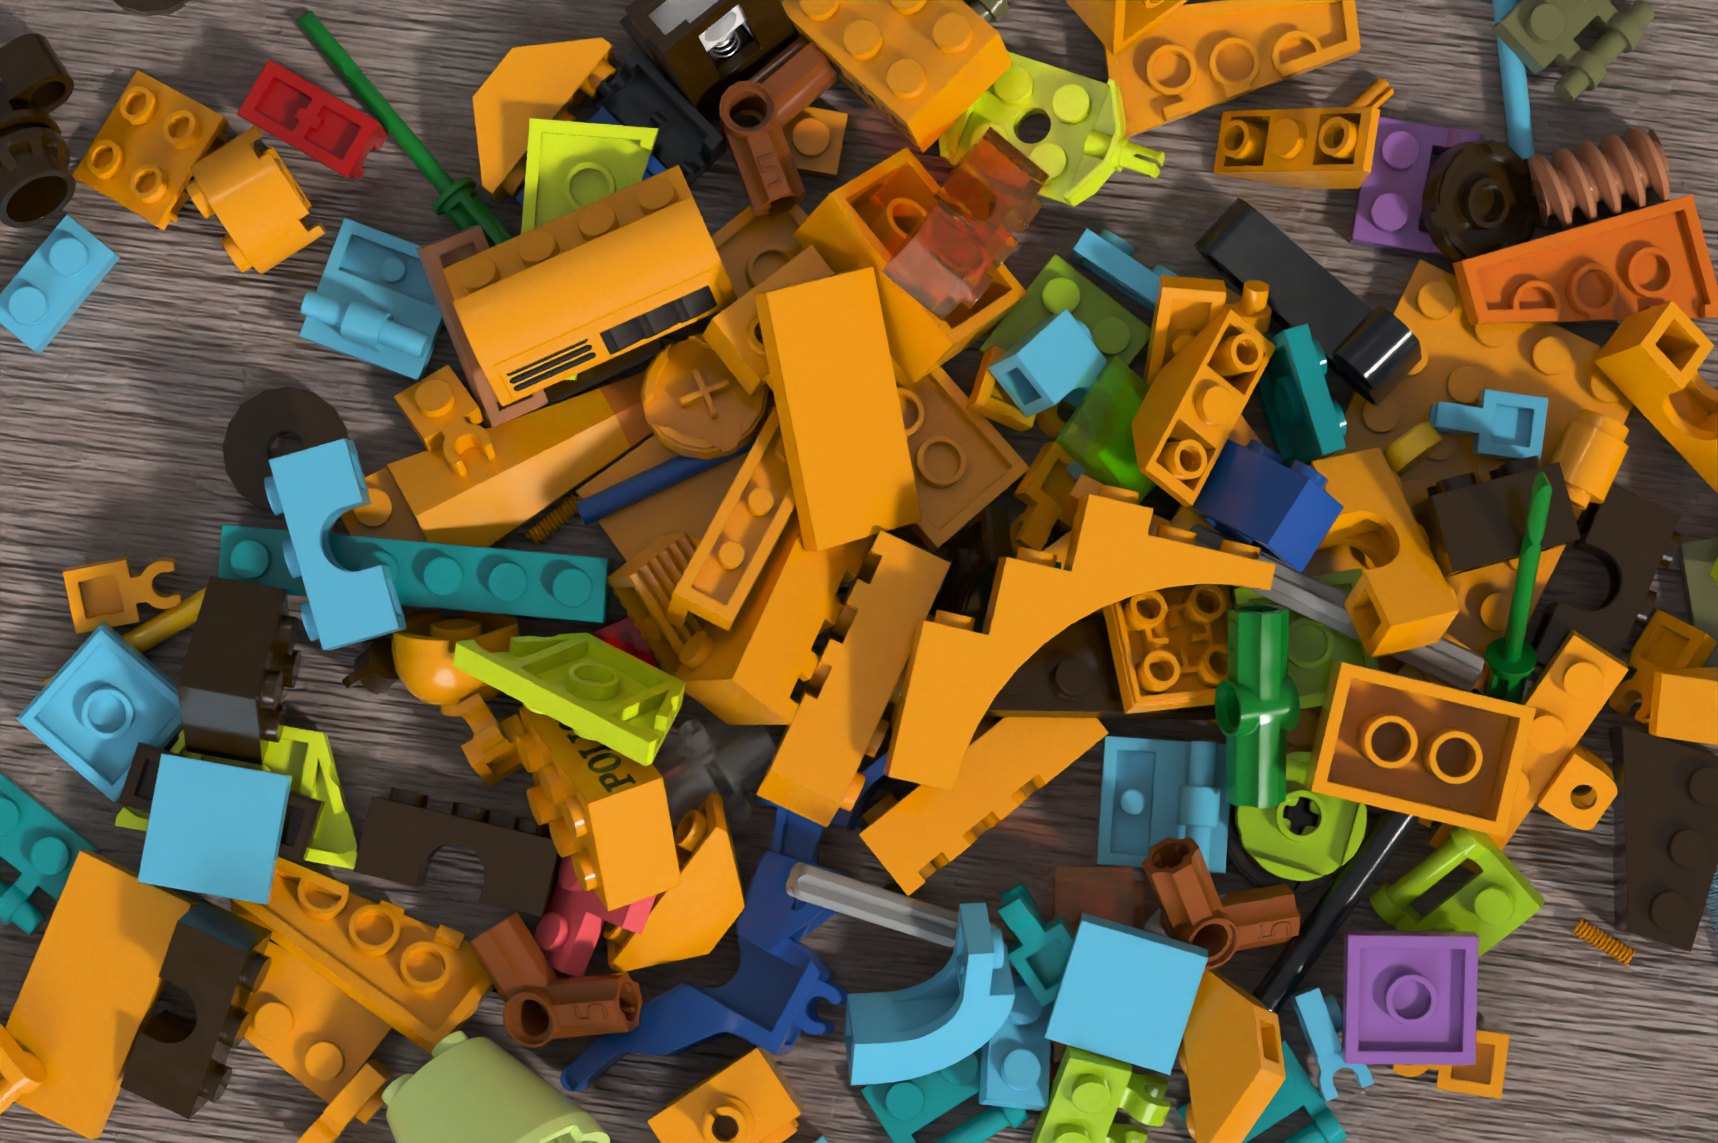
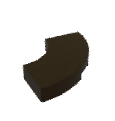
M991 504L982 509L966 524L950 547L946 556L953 561L945 578L941 593H937L928 613L935 617L936 610L975 618L973 631L982 633V622L991 595L999 557L1013 558L1008 508Z

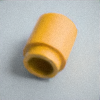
M1587 409L1581 410L1576 421L1568 422L1549 463L1560 462L1571 505L1581 510H1586L1589 502L1603 504L1628 450V445L1624 441L1629 429L1606 415Z

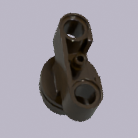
M35 33L20 36L0 48V78L2 79V82H0V220L3 224L13 228L30 227L50 219L69 203L76 188L75 179L68 169L71 153L61 136L59 126L49 114L68 100L74 90V82L47 38Z

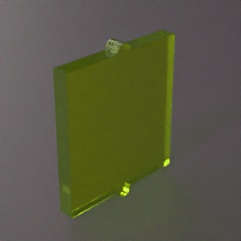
M1113 356L1108 359L1055 442L1088 471V477L1104 485L1138 492L1137 502L1140 504L1152 486L1153 481L1138 470L1131 423L1152 384L1147 385L1119 357Z

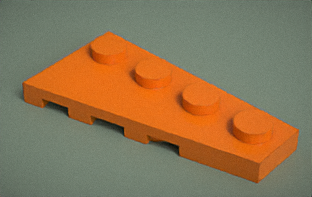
M1693 194L1452 263L1470 325L1623 321L1628 316L1671 300L1690 319L1718 318V285Z

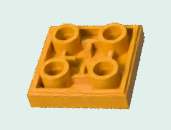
M1195 584L1167 587L1134 595L1103 607L1125 714L1215 705L1216 689L1222 679H1227L1228 609L1233 608L1227 584Z

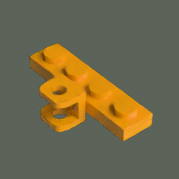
M1573 629L1520 703L1536 708L1506 837L1486 833L1501 851L1536 801L1540 808L1567 825L1581 830H1590L1595 827L1618 793L1609 765L1600 756L1578 743V741L1629 669L1625 662ZM1579 785L1590 786V788L1583 793H1576L1572 791L1575 787ZM1438 822L1428 836V844L1438 849L1451 838L1450 830L1455 825ZM1469 858L1461 863L1462 866L1475 874L1481 870V867Z

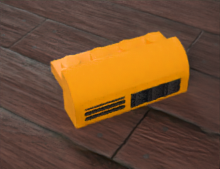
M679 165L442 269L454 299L452 303L464 332L502 407L721 311L738 300Z

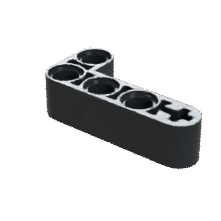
M1237 198L1195 243L1194 246L1202 257L1242 293L1244 283L1248 280H1259L1267 283L1270 287L1267 305L1272 310L1271 318L1285 330L1308 323L1312 339L1316 338L1324 349L1327 367L1371 404L1378 406L1422 359L1419 340L1401 320L1381 305L1377 304L1373 309L1367 306L1243 199Z

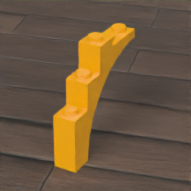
M1100 484L1098 496L1081 494L1063 570L1055 568L1057 555L1018 547L1016 559L999 557L982 633L973 631L975 618L936 610L934 622L918 619L883 773L891 778L953 791L966 750L979 722L995 696L1025 661L1043 644L1065 628L1102 607L1134 595L1167 587L1195 584H1227L1258 590H1271L1276 564L1258 560L1261 548L1243 543L1222 540L1220 551L1195 546L1197 533L1174 527L1158 525L1156 536L1148 535L1153 508L1136 505L1138 492Z

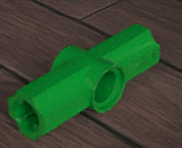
M1239 604L1234 608L1228 609L1227 679H1222L1218 684L1214 703L1218 725L1222 733L1227 736L1226 802L1235 806L1267 808L1276 807L1279 803L1286 801L1287 732H1291L1298 723L1300 700L1297 687L1293 679L1288 675L1289 609L1280 605Z

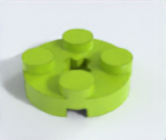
M1306 751L1286 754L1285 802L1279 803L1276 807L1255 808L1236 806L1235 823L1239 833V840L1246 853L1265 871L1280 878L1296 881H1310L1323 877L1343 866L1355 855L1360 847L1367 823L1365 804L1312 792L1303 786L1311 752ZM1299 797H1304L1310 800L1309 811L1318 815V822L1315 827L1305 826L1302 829L1301 835H1296L1290 831L1291 821L1283 818V810L1285 806H1296Z

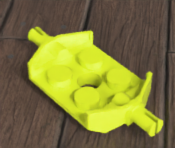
M1008 52L1013 64L938 138L940 156L948 165L1073 207L1094 195L1114 171L1121 173L1123 167L1156 179L1160 174L1158 166H1163L1165 158L1164 152H1158L1134 144L1129 138H1126V119L1120 88L1115 80L1108 79L1106 84L1012 52ZM1043 114L1050 118V131L1042 141L1029 144L1020 140L1018 134L1019 127L1028 116Z

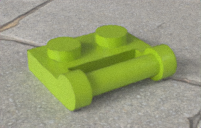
M1455 826L1450 830L1451 838L1393 885L1389 883L1382 884L1369 895V899L1377 914L1388 924L1394 925L1398 931H1474L1479 936V958L1541 910L1545 900L1486 833ZM1467 858L1474 860L1481 867V870L1422 917L1410 904Z

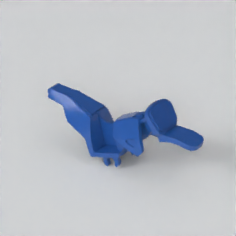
M887 753L861 773L867 777L852 810L848 812L839 808L830 824L855 830L861 813L869 800L891 778L883 773ZM756 795V802L777 809L772 848L762 854L756 865L755 870L757 872H754L744 901L745 908L740 913L736 930H738V944L741 950V962L737 973L729 982L717 988H704L695 985V983L684 982L642 1005L639 1015V1026L630 1032L602 1034L570 1066L562 1071L560 1082L566 1090L572 1092L586 1090L596 1079L629 1052L655 1056L679 1055L733 1033L773 1054H790L802 1031L811 1035H826L835 1031V1025L832 1022H826L819 1017L817 1012L818 1003L823 998H826L833 1005L839 1003L846 1005L849 992L844 987L829 980L833 974L829 967L820 959L816 952L801 941L804 936L821 926L838 912L789 896L786 892V882L790 877V870L798 862L853 878L850 874L819 865L818 849L824 826Z

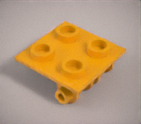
M137 70L73 173V177L142 216L144 220L164 231L170 221L177 223L179 220L177 216L189 198V195L183 190L189 184L188 182L191 181L190 179L193 175L190 166L217 150L222 142L226 143L229 137L224 132L230 123L226 121L227 118Z

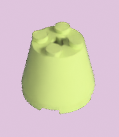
M463 1031L453 1032L442 1039L432 1050L431 1056L433 1059L420 1068L414 1075L408 1073L394 1080L385 1089L381 1097L388 1106L386 1119L396 1143H610L608 1134L589 1112L487 1037L468 1039Z

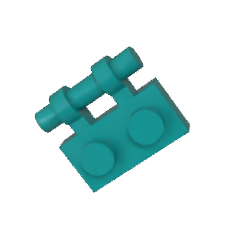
M0 772V856L22 873L11 887L0 880V921L6 926L13 922L29 936H32L47 918L46 915L29 903L40 888L43 889L56 901H59L79 851L89 849L100 854L102 849L7 774Z

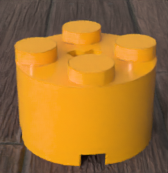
M254 125L190 166L194 179L188 182L189 184L185 188L198 210L206 219L216 213L228 232L224 236L225 239L221 242L238 269L244 273L254 267L262 275L326 234V230L321 220L311 226L308 225L304 217L310 214L308 209L312 207L311 203L274 147L271 146L261 152L254 143L263 136L262 131Z

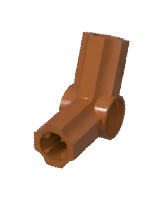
M803 36L797 38L749 80L739 81L731 85L721 96L719 104L721 135L725 138L727 148L730 149L754 217L761 215L771 217L791 210L793 206L806 200V191L782 128L835 84L838 80V73L813 41L806 40ZM748 109L759 112L765 118L759 125L750 128L741 127L732 120L735 114Z
M1168 837L1149 847L1150 853L1147 859L1142 862V866L1161 910V926L1171 939L1208 949V960L1205 969H1213L1223 965L1231 959L1236 951L1289 942L1293 936L1299 935L1300 914L1296 907L1295 895L1285 883L1218 895L1200 848L1191 837L1184 839Z
M518 912L468 942L471 950L505 1002L503 1023L508 1034L517 1043L525 1047L536 1048L543 1046L555 1038L630 1032L639 1026L640 1009L643 1005L639 983L634 982L628 972L568 977L563 973L554 972ZM539 1003L546 1009L548 1016L541 1010Z

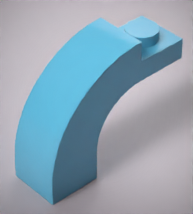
M986 902L959 904L953 954L945 967L932 978L902 990L847 994L843 1036L851 1085L891 1083L917 1078L942 1070L971 1055L989 1041L1001 1028L1013 1006L1015 989L1006 944H1003L1001 930L990 929Z

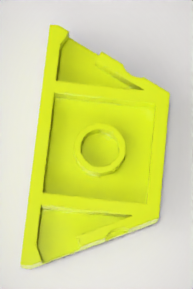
M587 632L558 634L553 637H511L509 652L490 653L481 648L474 639L456 642L453 660L454 667L523 702L526 709L534 713L546 714L571 727L573 732L579 737L598 741L644 766L652 764L682 706L686 682Z
M284 726L280 741L278 743L269 742L263 765L186 752L184 731L182 729L179 733V739L170 751L194 759L292 776L291 791L325 801L306 861L354 869L359 845L327 733ZM128 806L123 807L116 817L115 826L147 832L150 814Z

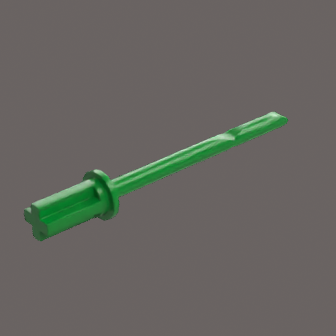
M310 10L297 18L296 21L440 193L441 196L433 205V211L436 215L445 214L458 231L471 226L481 225L489 248L512 239L511 234L473 190L476 182L471 177L464 178L456 183L317 16Z
M1542 471L1536 475L1531 491L1525 524L1526 534L1521 546L1505 637L1492 641L1487 646L1484 656L1485 663L1489 668L1484 695L1518 704L1523 699L1526 678L1534 671L1537 663L1535 650L1524 641L1541 554L1540 542L1544 536L1552 496L1551 484Z

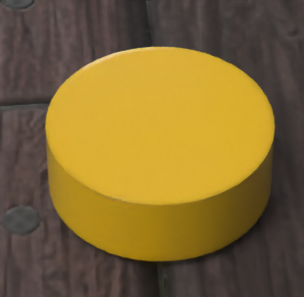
M1424 421L1400 436L1382 453L1390 469L1395 471L1400 477L1433 453L1443 443L1444 439L1430 422L1426 423Z

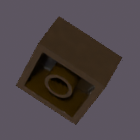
M1538 455L1502 464L1499 466L1500 468L1489 471L1491 479L1489 481L1477 483L1475 473L1471 472L1438 481L1435 486L1426 488L1429 498L1413 506L1417 523L1424 527L1428 535L1430 550L1443 577L1446 578L1519 558L1523 538L1526 534L1525 524L1535 477L1540 471L1545 473L1552 487L1546 527L1540 542L1541 552L1555 549L1580 539L1560 462L1540 466Z
M210 576L177 684L186 752L263 765L269 742L278 743L280 741L286 716V706L280 704L284 687H295L301 663V651L294 650L298 631V617L289 615L287 589Z

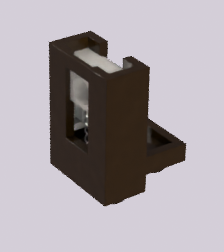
M635 0L625 8L628 15L619 21L628 36L668 82L709 123L719 117L721 96L728 87L739 81L749 80L798 38L780 0Z

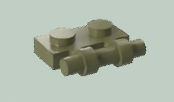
M1519 0L1492 30L1534 75L1544 70L1554 61L1565 72L1554 85L1555 93L1565 102L1572 103L1584 90H1594L1607 76L1606 67L1621 52L1629 53L1643 39L1642 30L1654 19L1655 13L1647 3L1641 0H1636L1625 13L1619 12L1612 5L1611 0ZM1591 23L1602 36L1588 51L1582 50L1573 39Z

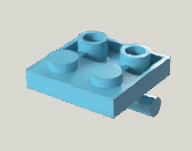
M344 218L316 292L308 290L304 297L300 313L306 315L299 336L306 341L413 381L419 382L422 380L444 320L416 248L421 246Z
M1105 736L1103 740L1095 864L1143 867L1142 862L1147 859L1150 853L1149 847L1168 837L1173 839L1191 837L1199 846L1208 871L1225 873L1230 803L1226 802V744L1205 741L1186 742Z

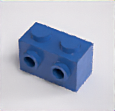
M1228 439L1193 506L1187 508L1214 530L1240 543L1261 548L1260 553L1302 573L1344 507L1324 490L1328 479L1312 467L1295 460L1291 467L1288 468L1282 465L1284 459L1279 454L1256 440L1251 439L1248 445L1244 447Z

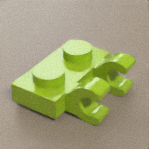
M1067 1045L1049 1091L1048 1107L1042 1110L1030 1143H1145L1148 1137L1147 1129L1134 1124H1118L1112 1121L1119 1107L1126 1110L1135 1120L1145 1125L1163 1126L1171 1107L1170 1101L1163 1099L1168 1088V1080L1151 1074L1141 1075L1132 1073L1131 1063Z

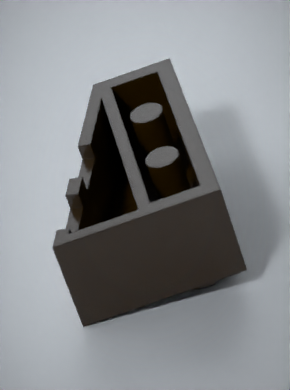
M1624 726L1609 728L1613 776L1618 791L1612 801L1615 849H1613L1615 930L1677 950L1691 952L1718 864V756Z

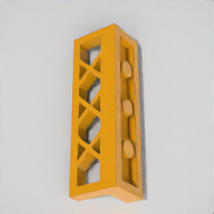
M776 404L673 591L664 620L681 629L690 612L730 631L796 507Z

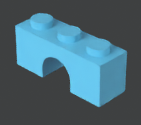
M1067 308L1036 323L987 367L1026 418L1056 405L1060 400L1071 404L1079 411L1086 425V444L1079 456L1066 467L1076 481L1082 473L1104 485L1138 492L1137 502L1157 485L1138 470L1131 422L1141 403L1134 396L1131 383L1124 374L1109 364L1095 346L1090 330L1081 321L1075 319Z
M343 438L270 459L269 463L273 476L264 478L265 490L273 513L275 515L284 513L291 538L282 541V548L291 576L293 578L302 576L309 601L300 603V611L309 639L311 641L320 639L323 650H334L407 629L390 566L378 565L353 572L337 562L330 548V533L336 520L349 510L372 504L354 441Z

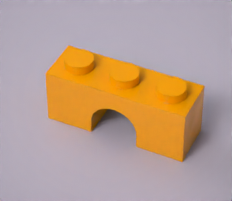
M1671 300L1626 317L1593 362L1718 494V390L1709 385L1697 371L1715 345L1679 306Z
M1380 447L1311 461L1309 466L1328 479L1324 490L1344 507L1317 549L1336 545L1351 546L1365 553L1376 567L1363 571L1343 603L1369 659L1438 643L1460 611L1457 605L1456 593L1451 582L1443 577L1430 550L1428 535L1424 527L1416 522L1404 498L1401 480L1398 474L1390 469Z

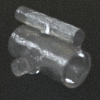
M697 719L686 721L678 731L682 741L657 754L652 762L663 777L672 828L674 830L677 829L681 819L689 810L694 809L697 811L710 792L722 797L725 812L733 824L746 822L753 814V808L747 800L749 795L748 789L763 780L777 749L764 725H728L721 719L706 727Z

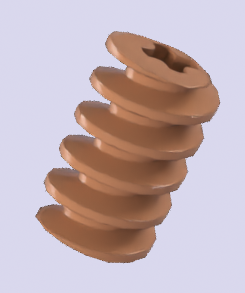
M1638 126L1630 127L1625 131L1623 141L1618 135L1610 133L1601 138L1599 148L1593 142L1585 140L1576 146L1574 155L1569 149L1561 147L1552 152L1550 163L1540 154L1531 156L1527 162L1531 174V180H1528L1531 187V196H1535L1537 199L1538 218L1544 227L1548 226V216L1555 215L1564 230L1571 229L1573 209L1575 208L1581 210L1589 223L1595 222L1597 220V202L1604 201L1613 216L1620 215L1621 195L1624 194L1629 195L1637 209L1644 208L1646 205V188L1651 186L1662 202L1670 199V177L1667 158L1657 134L1652 129H1649L1646 133L1643 128Z

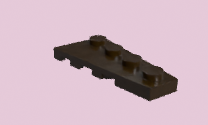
M1104 616L1073 623L1043 644L1016 670L995 696L984 714L987 717L1217 719L1215 705L1125 714Z

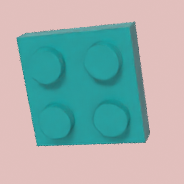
M1308 323L1283 330L1268 339L1276 348L1255 388L1275 452L1284 459L1282 465L1290 468L1293 462L1298 460L1309 466L1311 461L1325 459L1345 449L1346 445L1343 438L1347 431L1345 416L1339 403L1331 400L1324 377L1327 373L1326 355L1321 343L1316 338L1312 339Z

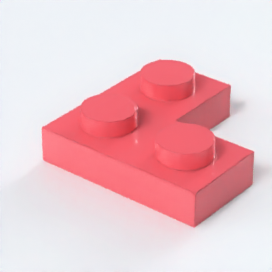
M567 856L560 865L558 881L550 899L547 913L540 919L537 925L535 941L552 968L575 977L584 976L605 920L621 928L642 934L656 895L608 912L593 889L586 892L582 889L574 871L572 858Z

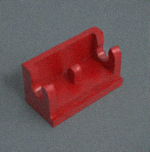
M270 59L237 112L239 117L256 125L347 179L351 176L358 180L363 176L365 172L363 163L371 149L380 150L388 136L378 121Z

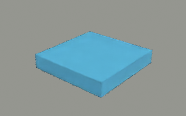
M105 621L99 625L16 718L113 802L121 796L138 742L164 748L183 727L177 684Z
M161 753L137 882L269 904L292 776Z
M1082 912L1047 1022L1044 1038L1170 1075L1208 960V949Z

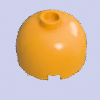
M441 610L407 616L404 618L407 629L393 632V639L391 641L396 673L405 688L422 702L440 705L443 715L462 716L456 706L460 702L477 692L481 694L485 701H489L500 695L502 691L453 666L456 642L474 639L481 648L490 653L509 652L511 637H520L517 617L509 614L464 610L462 611L466 618L441 620Z

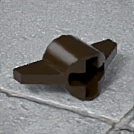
M377 639L354 660L355 672L342 680L346 688L362 684L370 692L381 694L399 679L392 655V639Z

